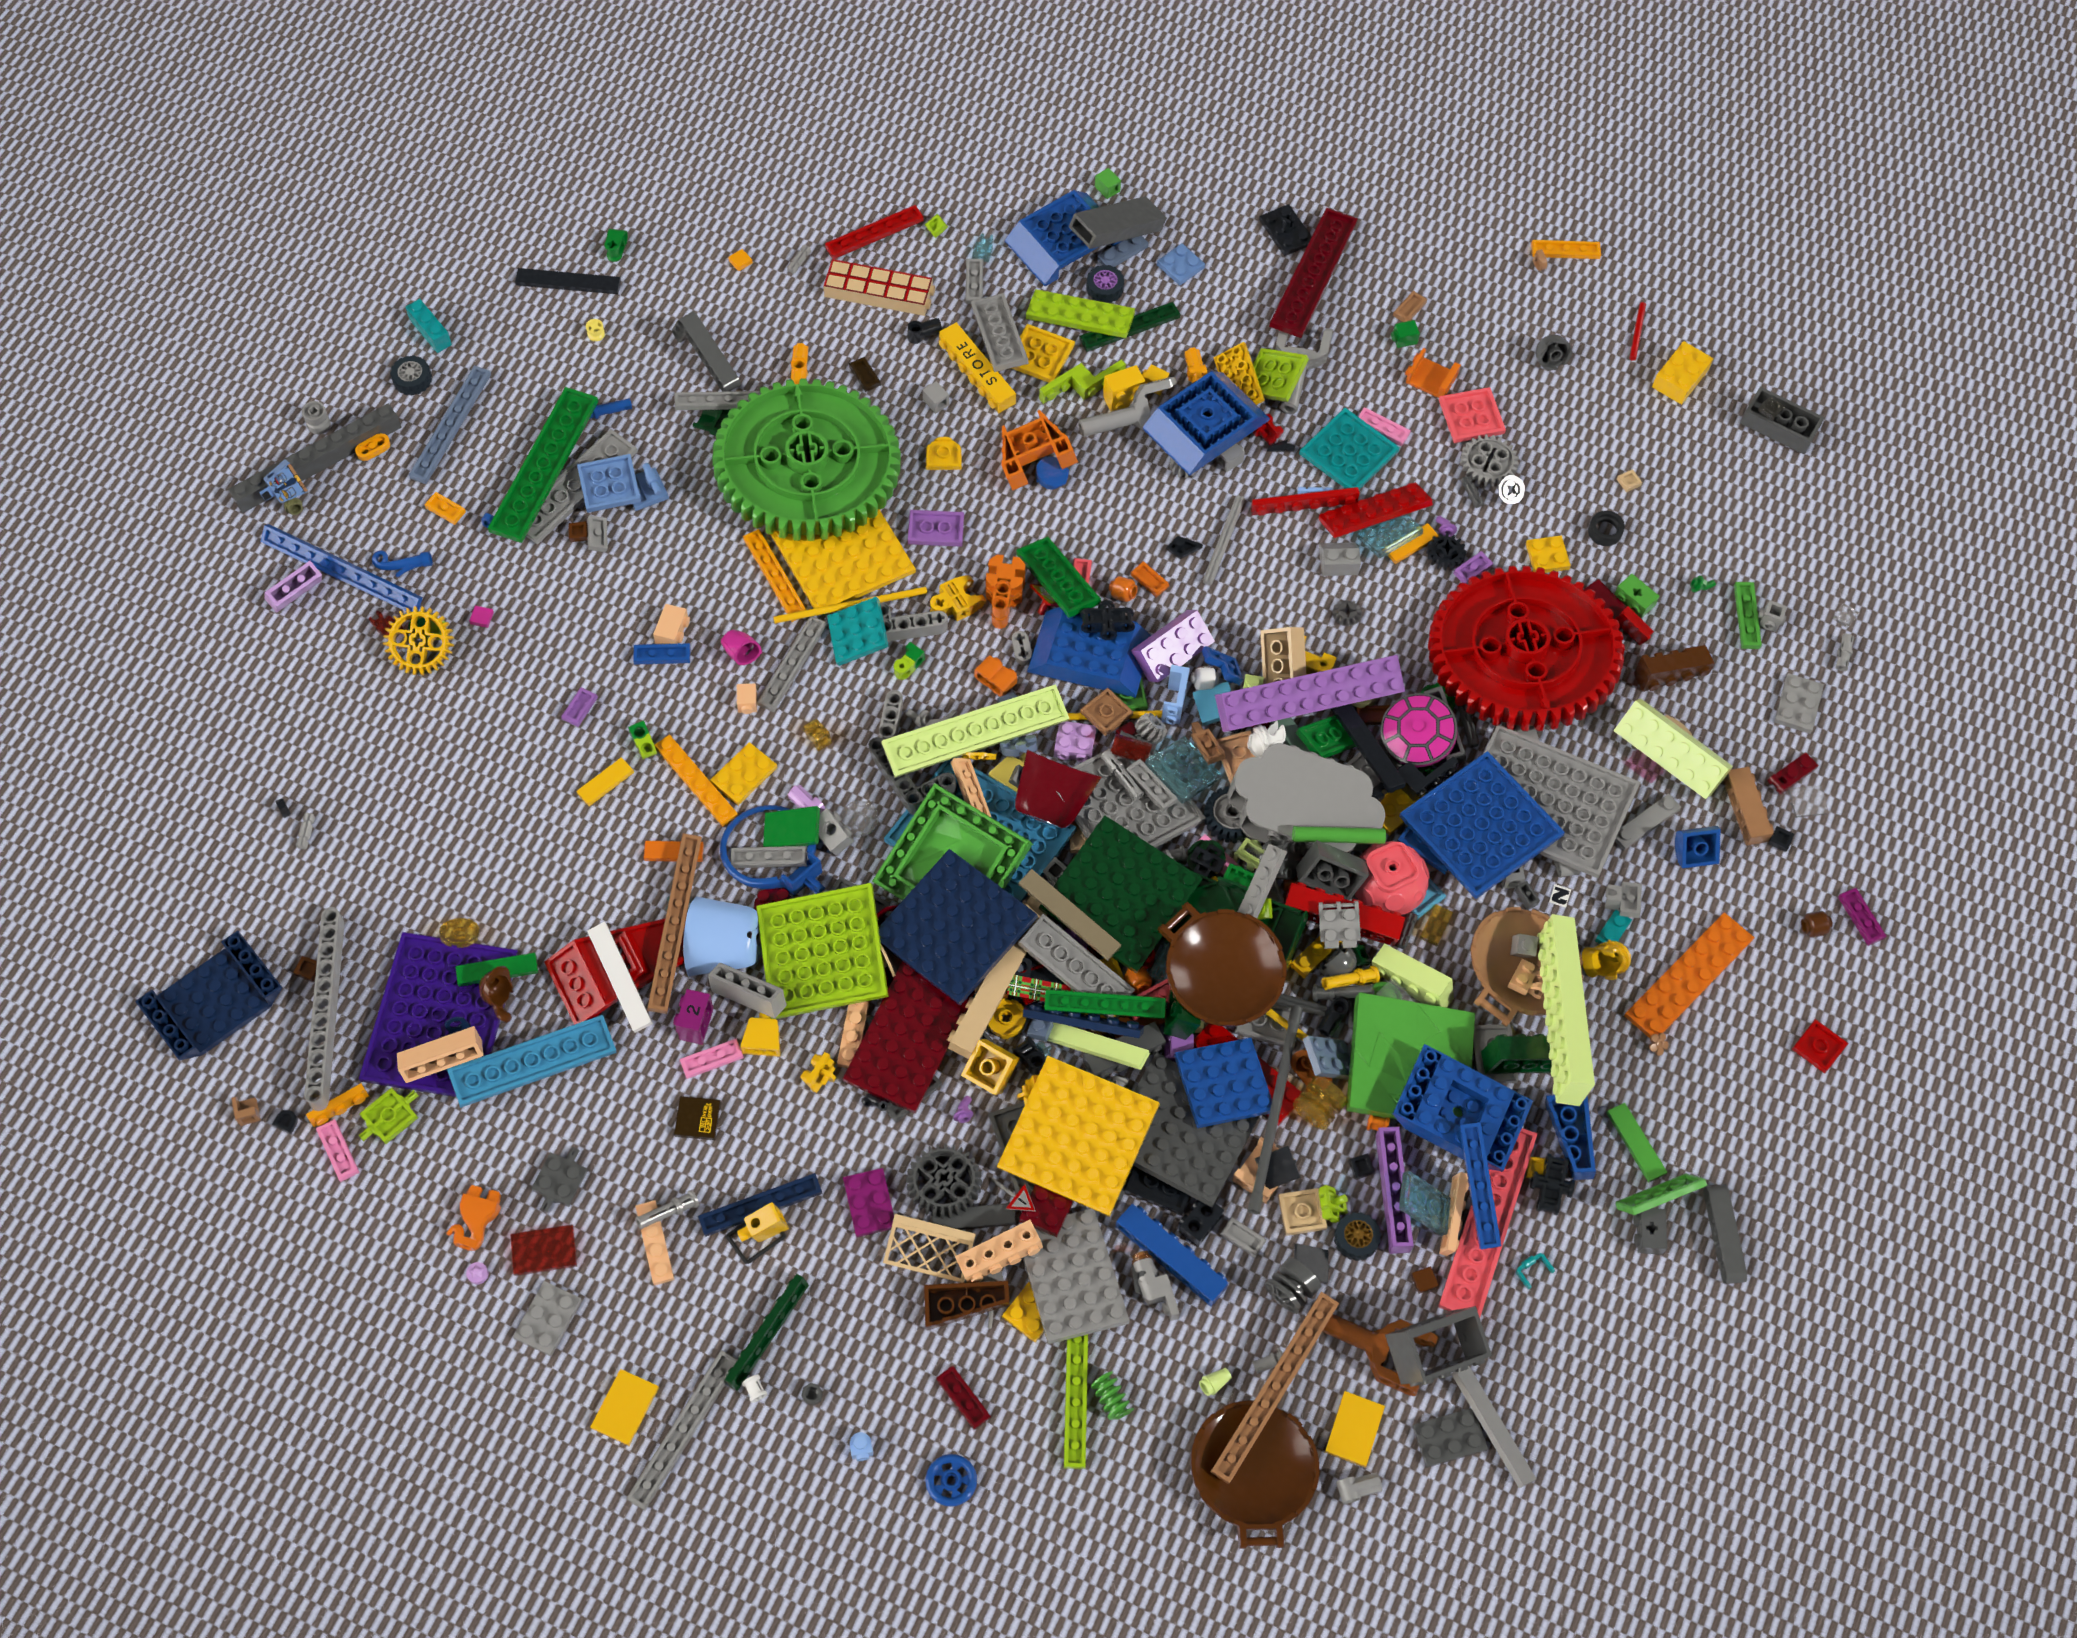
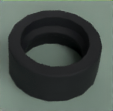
M1600 511L1592 517L1588 533L1595 543L1602 546H1612L1621 539L1625 524L1617 513ZM1599 522L1611 523L1615 526L1617 532L1613 535L1603 534L1598 531L1596 524Z

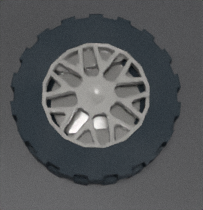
M405 356L396 361L391 367L390 375L396 390L404 393V395L421 394V392L429 388L432 382L429 365L419 356Z

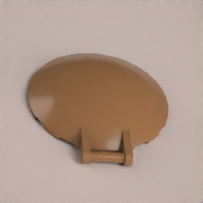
M1509 907L1505 910L1493 912L1477 927L1471 942L1472 965L1478 980L1484 987L1475 999L1474 1004L1480 1005L1501 1020V1024L1506 1027L1517 1012L1532 1016L1546 1015V1009L1543 1007L1544 993L1540 999H1537L1529 993L1524 996L1508 988L1509 982L1522 959L1541 968V962L1538 960L1539 944H1537L1536 957L1524 958L1510 955L1512 936L1524 934L1537 937V934L1544 928L1545 922L1549 920L1550 916L1533 909L1529 911L1521 909V907ZM1579 951L1580 965H1581V974H1582L1583 961H1582V957H1581V954H1580V951ZM1487 994L1509 1009L1508 1014L1506 1015L1485 999Z

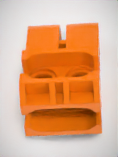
M997 554L989 559V573L986 574V598L992 604V625L998 629L1007 626L1011 607L1014 608L1022 603L1026 564L1020 557L1013 556L1012 564L1003 563L1004 555Z

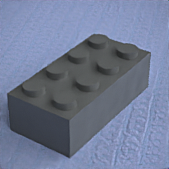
M1760 386L1746 409L1740 424L1805 454L1825 417Z

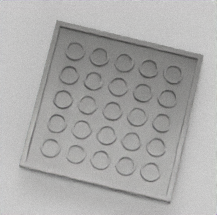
M1122 743L1108 749L1111 750L1119 762L1123 763L1124 769L1141 759L1178 798L1177 802L1164 812L1145 793L1139 800L1134 801L1115 774H1111L1108 765L1101 759V755L1104 752L1072 767L1102 777L1074 820L1087 839L1104 815L1155 848L1205 822V816L1155 750L1153 755L1138 749L1133 750V747Z

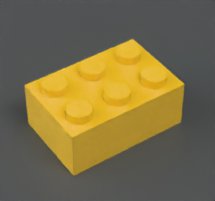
M1683 341L1656 375L1652 388L1682 405L1709 371L1714 358Z

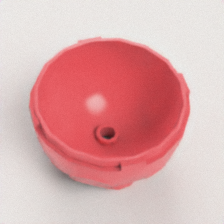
M1387 841L1385 844H1372L1371 847L1367 848L1360 855L1359 858L1366 860L1369 872L1368 878L1355 893V897L1357 900L1362 901L1363 905L1370 907L1371 905H1377L1382 907L1383 911H1397L1404 915L1418 907L1425 899L1430 878L1429 871L1424 859L1413 848L1402 842ZM1394 867L1396 870L1392 871L1389 868Z

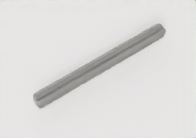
M1237 495L1234 499L1203 578L1204 584L1210 586L1214 581L1245 500L1243 496Z

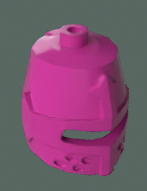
M732 629L721 639L723 648L738 665L750 664L762 654L759 643L747 633ZM752 646H753L752 651H751L748 655H746V653H747V652L752 648Z

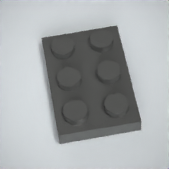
M1472 1408L1412 1426L1426 1468L1488 1450L1480 1424Z

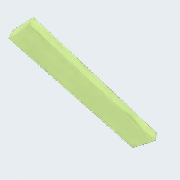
M1053 1023L1054 1026L1047 1039L1049 1042L1139 1070L1142 1069L1150 1055L1149 1050L1059 1023Z

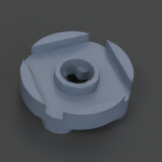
M1036 735L1020 736L999 743L1002 755L1008 757L1020 756V752H1027V750L1035 752L1038 749Z

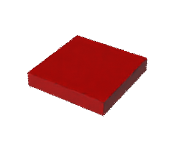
M1815 1019L1792 1050L1825 1074L1849 1043Z

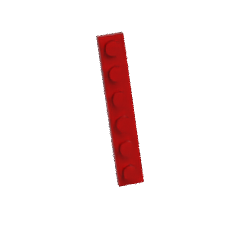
M914 205L825 243V248L832 259H836L924 221V218L917 206Z
M1358 487L1254 499L1251 504L1252 515L1262 516L1269 513L1349 505L1358 502L1360 492Z

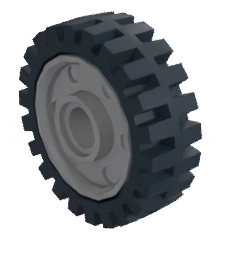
M1224 786L1223 790L1219 788L1217 792L1214 791L1207 800L1204 810L1205 825H1207V830L1211 831V835L1214 837L1217 835V839L1220 841L1223 838L1226 843H1229L1230 840H1232V843H1237L1238 840L1243 842L1246 837H1249L1244 834L1240 827L1241 812L1234 809L1228 799L1229 786ZM1228 813H1235L1236 816H1231Z

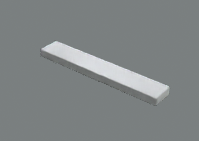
M603 922L587 930L634 1033L652 1025L653 1022L607 924Z

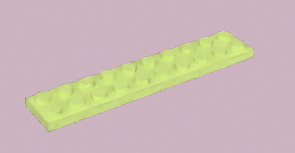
M1055 684L882 740L881 743L895 777L962 756L966 752L971 753L1006 740L1066 722L1070 718Z

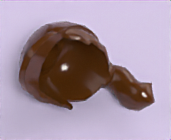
M499 966L483 976L479 984V994L488 1005L492 1006L498 1019L504 1023L510 1022L512 1016L504 1009L503 1005L509 1000L510 992L513 993L514 991L508 968Z

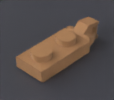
M1198 721L1191 723L1192 740L1207 764L1210 765L1225 759V752L1210 729H1203Z

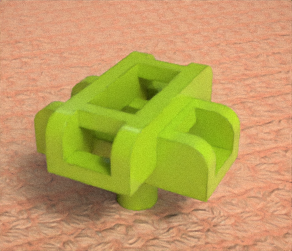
M1328 1185L1319 1188L1323 1219L1330 1220L1332 1223L1339 1222L1340 1216L1348 1213L1346 1205L1348 1201L1345 1194L1337 1195L1336 1189Z

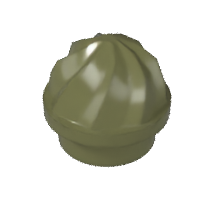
M296 497L285 501V511L291 515H298L303 509L302 501Z

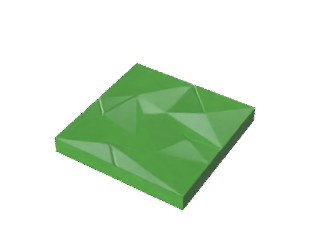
M934 783L872 882L903 901L950 849L1001 888L1005 889L1033 844Z
M1359 992L1355 997L1346 1111L1396 1119L1393 1115L1394 1109L1424 1044L1472 1068L1475 1013ZM1457 1107L1453 1108L1454 1115L1462 1117V1111Z

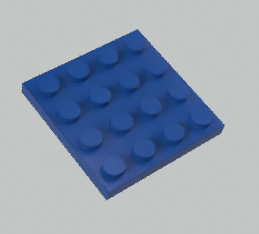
M1251 1037L1175 1052L1174 1057L1197 1128L1270 1113L1272 1098Z

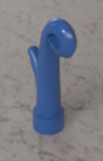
M376 551L372 556V563L376 568L381 570H400L395 574L396 577L417 567L433 565L430 551L388 562V555L385 551ZM383 556V560L379 562L378 558Z

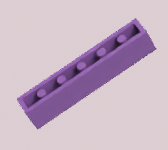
M1399 1127L1378 1128L1376 1133V1144L1389 1254L1410 1253L1414 1245Z

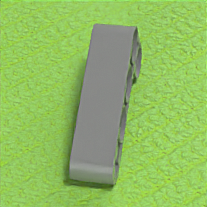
M880 603L882 613L885 614L883 615L885 629H887L888 642L944 634L948 629V616L943 611L891 617L889 605Z

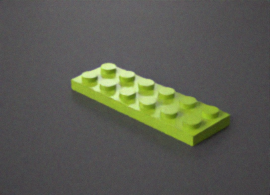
M1035 289L1026 312V319L1127 338L1135 315V308Z

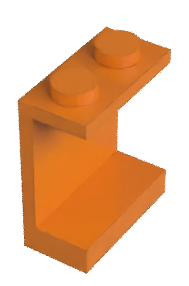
M1423 348L1420 354L1416 353L1413 365H1409L1405 372V375H1407L1406 383L1438 398L1447 395L1459 374L1461 364L1454 362L1451 369L1424 358L1426 349Z

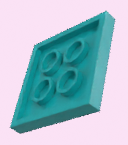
M877 597L827 616L837 665L841 666L889 647L880 600Z

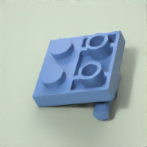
M649 463L642 465L644 472L635 474L641 502L632 504L635 511L669 499L656 468L651 469Z

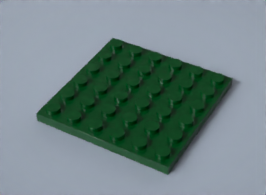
M1104 815L1053 887L1121 944V947L1112 958L1138 973L1163 937L1158 928L1162 924L1165 925L1182 909V905L1190 899L1203 878ZM1040 904L1039 910H1041L1057 922L1067 927L1062 921H1060L1042 904Z

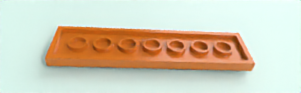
M1724 912L1625 1013L1624 1017L1649 1038L1653 1034L1664 1033L1755 937Z

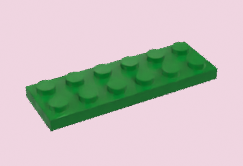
M1049 537L1016 550L1017 556L1026 564L1029 571L1068 618L1079 614L1085 608L1098 606L1101 602V598Z

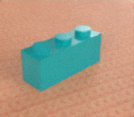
M420 298L405 307L409 320L436 353L452 345L448 331Z

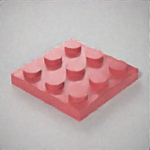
M1490 387L1439 397V403L1454 443L1469 441L1472 438L1477 439L1479 435L1484 438L1485 434L1488 437L1505 434L1506 429Z

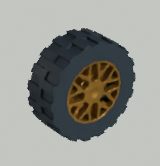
M1352 1212L1345 1215L1337 1224L1334 1232V1243L1337 1246V1250L1343 1256L1355 1261L1371 1257L1376 1252L1381 1241L1380 1227L1377 1225L1376 1220L1362 1212Z

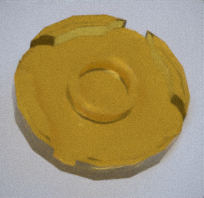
M466 918L448 920L442 924L439 930V937L442 943L450 947L457 945V948L474 944L480 934L477 923Z

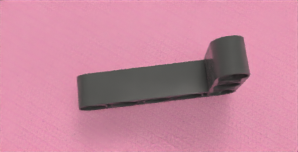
M692 311L677 320L672 329L673 335L680 343L688 339L722 392H728L741 384L738 376L698 315Z
M875 737L869 741L868 746L873 761L910 814L914 815L934 783L953 795L957 793L956 779L952 773H943L918 787L915 786L908 774L895 777L881 743L884 739Z

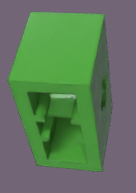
M1630 574L1619 584L1614 593L1624 605L1629 606L1640 618L1644 617L1656 606L1660 597L1633 574Z

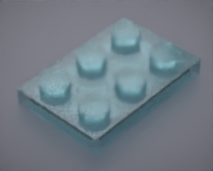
M1405 514L1364 529L1358 533V539L1378 558H1382L1422 535L1423 528Z
M1404 1172L1399 1209L1438 1235H1446L1451 1198L1412 1172Z

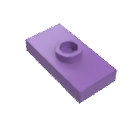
M581 687L562 714V720L579 727L597 700V694Z

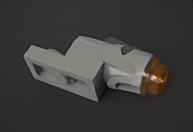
M1148 1251L1134 1254L1132 1256V1272L1135 1293L1142 1295L1148 1305L1164 1301L1162 1308L1165 1316L1168 1315L1170 1321L1178 1319L1180 1313L1168 1275L1159 1276L1152 1256L1148 1254Z

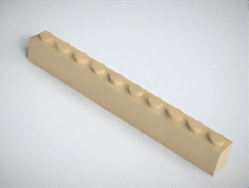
M1029 893L1027 894L1030 896L1028 901L1024 900L1022 903L1034 911L1038 918L989 972L984 981L975 988L976 996L974 998L970 997L966 1004V1008H968L966 1014L961 1013L956 1023L959 1025L957 1030H952L947 1039L950 1042L948 1049L967 1059L970 1058L978 1041L981 1039L1004 997L1008 985L1027 954L1018 943L1043 914L1048 916L1039 910L1040 903Z

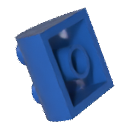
M1718 826L1679 830L1676 832L1675 853L1681 868L1720 863L1721 829Z

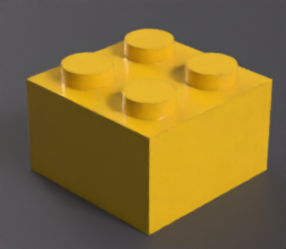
M1137 365L1104 376L1103 398L1111 412L1129 407L1139 386L1145 384V379Z
M981 1039L973 1050L961 1076L994 1095L1002 1094L1020 1058L987 1039Z

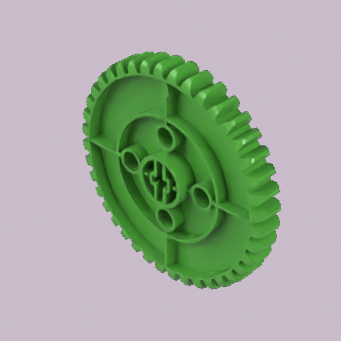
M801 378L799 384H795L791 379L786 380V386H781L779 382L773 383L772 390L763 386L760 388V395L751 392L748 394V402L746 400L737 402V409H731L728 412V418H724L721 422V429L717 430L716 441L713 443L712 461L714 478L717 481L719 491L723 493L726 503L731 504V509L735 513L741 512V519L744 521L753 519V527L756 529L764 525L765 533L773 534L777 530L779 531V538L783 539L787 537L788 533L793 534V540L799 541L801 535H806L808 541H814L815 535H820L822 540H827L828 533L831 532L834 536L840 537L844 528L847 532L855 531V523L859 526L866 525L867 517L875 518L878 515V509H884L886 501L893 496V489L898 484L901 465V451L899 449V440L895 436V430L893 426L889 425L888 417L881 415V409L878 406H871V400L868 397L860 400V392L856 390L847 393V386L841 385L836 389L834 388V382L828 381L824 386L821 385L820 379H814L812 384H808L806 378ZM805 455H808L809 463L806 462Z

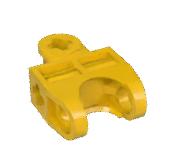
M965 575L939 585V594L933 596L930 600V612L943 611L947 616L953 614L956 621H959L981 609L986 599L983 595L976 596V594L968 595L965 593L974 583L971 576Z

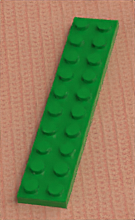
M568 387L564 388L488 526L489 533L519 543L523 542L598 404V397Z

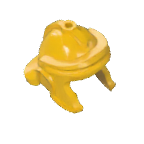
M1608 940L1595 947L1583 948V968L1589 977L1593 978L1599 975L1607 980L1617 979V974H1622L1629 968L1631 954L1622 943Z

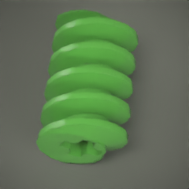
M1111 1371L1097 1378L1091 1385V1388L1097 1390L1095 1393L1096 1397H1102L1099 1403L1105 1405L1103 1408L1104 1412H1110L1107 1416L1108 1419L1117 1420L1131 1413L1134 1408H1126L1130 1401H1122L1126 1394H1118L1122 1386H1114L1118 1379H1110L1113 1373Z

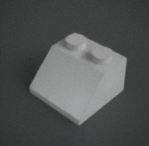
M1355 542L1319 543L1322 576L1358 575L1361 559L1359 547Z

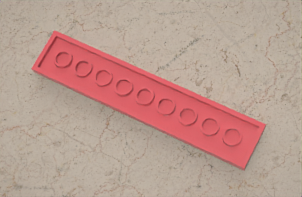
M1522 1128L1504 1171L1489 1169L1501 1247L1479 1249L1471 1202L1459 1240V1246L1455 1252L1438 1305L1439 1308L1452 1311L1476 1306L1480 1318L1537 1133Z

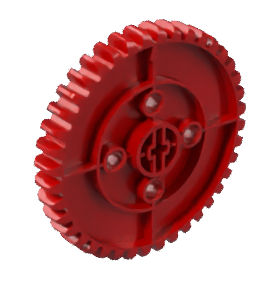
M1509 566L1508 572H1504L1500 567L1495 568L1494 575H1491L1488 571L1481 572L1480 579L1476 576H1471L1468 579V584H1458L1456 591H1450L1447 594V599L1440 603L1439 610L1435 612L1433 622L1430 625L1428 640L1429 661L1433 663L1432 671L1438 676L1437 682L1439 685L1446 686V695L1450 697L1456 695L1455 704L1458 706L1467 704L1466 712L1468 714H1474L1476 711L1479 712V720L1486 721L1490 717L1493 719L1492 725L1494 726L1505 722L1507 729L1513 730L1515 725H1520L1521 730L1528 732L1530 726H1534L1538 732L1543 731L1544 725L1547 724L1551 729L1555 730L1558 729L1560 721L1564 725L1569 726L1572 725L1573 718L1581 721L1585 719L1586 712L1594 713L1598 705H1603L1607 700V696L1613 693L1615 684L1619 681L1624 663L1625 646L1622 643L1623 634L1619 631V622L1616 619H1612L1613 611L1609 608L1604 609L1606 602L1603 599L1598 598L1594 600L1596 594L1594 590L1588 589L1584 591V583L1576 582L1572 584L1571 576L1565 575L1561 579L1558 577V571L1552 570L1550 574H1545V569L1542 567H1538L1536 572H1532L1530 566H1523L1522 571H1518L1515 566Z

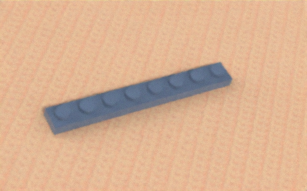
M474 365L409 473L410 479L427 484L491 376L490 370Z

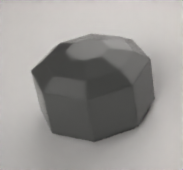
M809 1383L803 1387L801 1396L806 1404L815 1406L821 1402L823 1391L818 1384Z

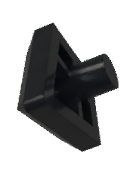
M1177 536L1166 547V550L1177 558L1182 559L1202 549L1203 544Z

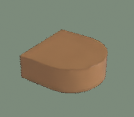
M1542 249L1537 250L1533 258V263L1539 271L1547 268V259Z

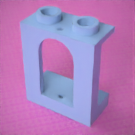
M1171 665L1168 689L1179 692L1176 703L1164 701L1162 722L1170 725H1180L1190 670L1188 667Z

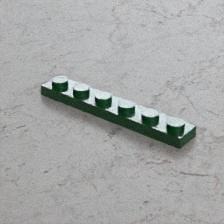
M796 1274L788 1282L786 1290L782 1296L777 1298L771 1312L764 1317L763 1324L752 1335L746 1349L741 1351L735 1365L728 1370L724 1380L734 1390H739L742 1382L750 1374L808 1288L809 1284L801 1275Z

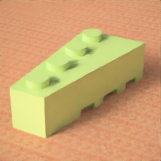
M1385 943L1372 960V966L1378 968L1380 977L1385 978L1423 1004L1447 1008L1454 999L1452 978Z

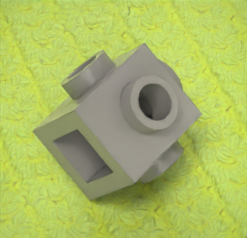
M1769 600L1765 608L1761 607L1759 611V626L1776 632L1778 627L1783 626L1785 623L1787 606Z

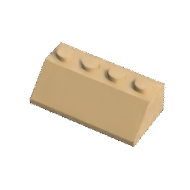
M1304 627L1260 630L1263 684L1306 675Z

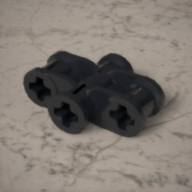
M1110 600L1101 601L1098 604V608H1085L1080 612L1083 622L1081 630L1085 633L1101 632L1100 636L1102 639L1113 640L1117 637V632H1130L1135 629V623L1132 619L1134 611L1128 607L1115 608L1114 602Z
M1547 1153L1543 1175L1533 1171L1530 1189H1540L1536 1211L1544 1210L1552 1212L1553 1215L1557 1216L1561 1206L1562 1194L1567 1195L1569 1198L1572 1197L1575 1180H1565L1568 1167L1567 1157L1562 1159Z

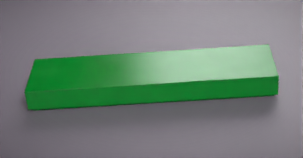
M529 953L456 966L457 984L459 987L478 984L485 974L499 966L508 968L510 978L539 973L536 953Z

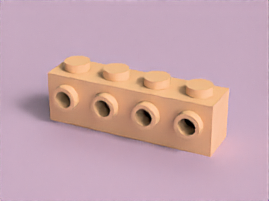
M473 1026L397 1053L398 1071L404 1081L408 1083L484 1056L482 1039Z
M1028 1220L955 1256L967 1283L980 1282L983 1280V1277L989 1274H997L1003 1267L1009 1264L1015 1265L1021 1261V1258L1027 1255L1037 1254L1043 1246L1031 1220Z

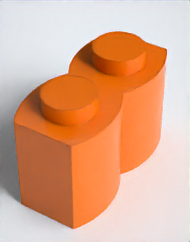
M989 655L974 670V677L983 685L989 687L999 697L1006 695L1017 684L1016 672L1011 668L1003 666L1001 660L997 657Z

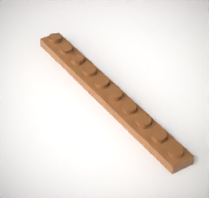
M682 834L647 1011L667 1014L702 839L701 836Z
M1322 1291L1211 1470L1212 1474L1227 1484H1230L1339 1305L1337 1301Z

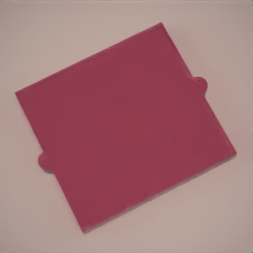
M1639 749L1633 751L1632 756L1625 763V765L1650 783H1653L1659 775H1662L1664 770L1663 767Z

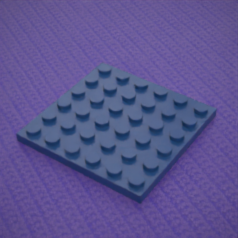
M1488 751L1403 810L1399 815L1475 899L1565 834L1561 827Z

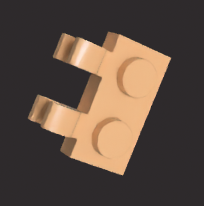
M1522 959L1509 982L1508 988L1524 996L1529 993L1533 997L1540 999L1543 994L1542 976H1540V967Z

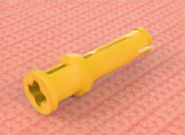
M1370 966L1368 969L1363 970L1358 968L1351 973L1323 977L1321 984L1324 990L1354 984L1364 985L1369 982L1375 984L1380 980V973L1376 966Z

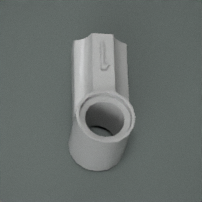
M1377 1472L1358 1478L1348 1477L1336 1482L1343 1504L1352 1503L1360 1500L1361 1497L1382 1492V1483Z

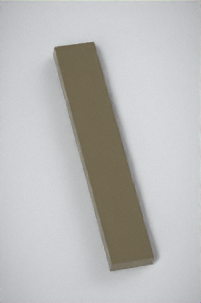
M1033 869L1019 882L1020 887L1107 961L1121 947L1118 941Z

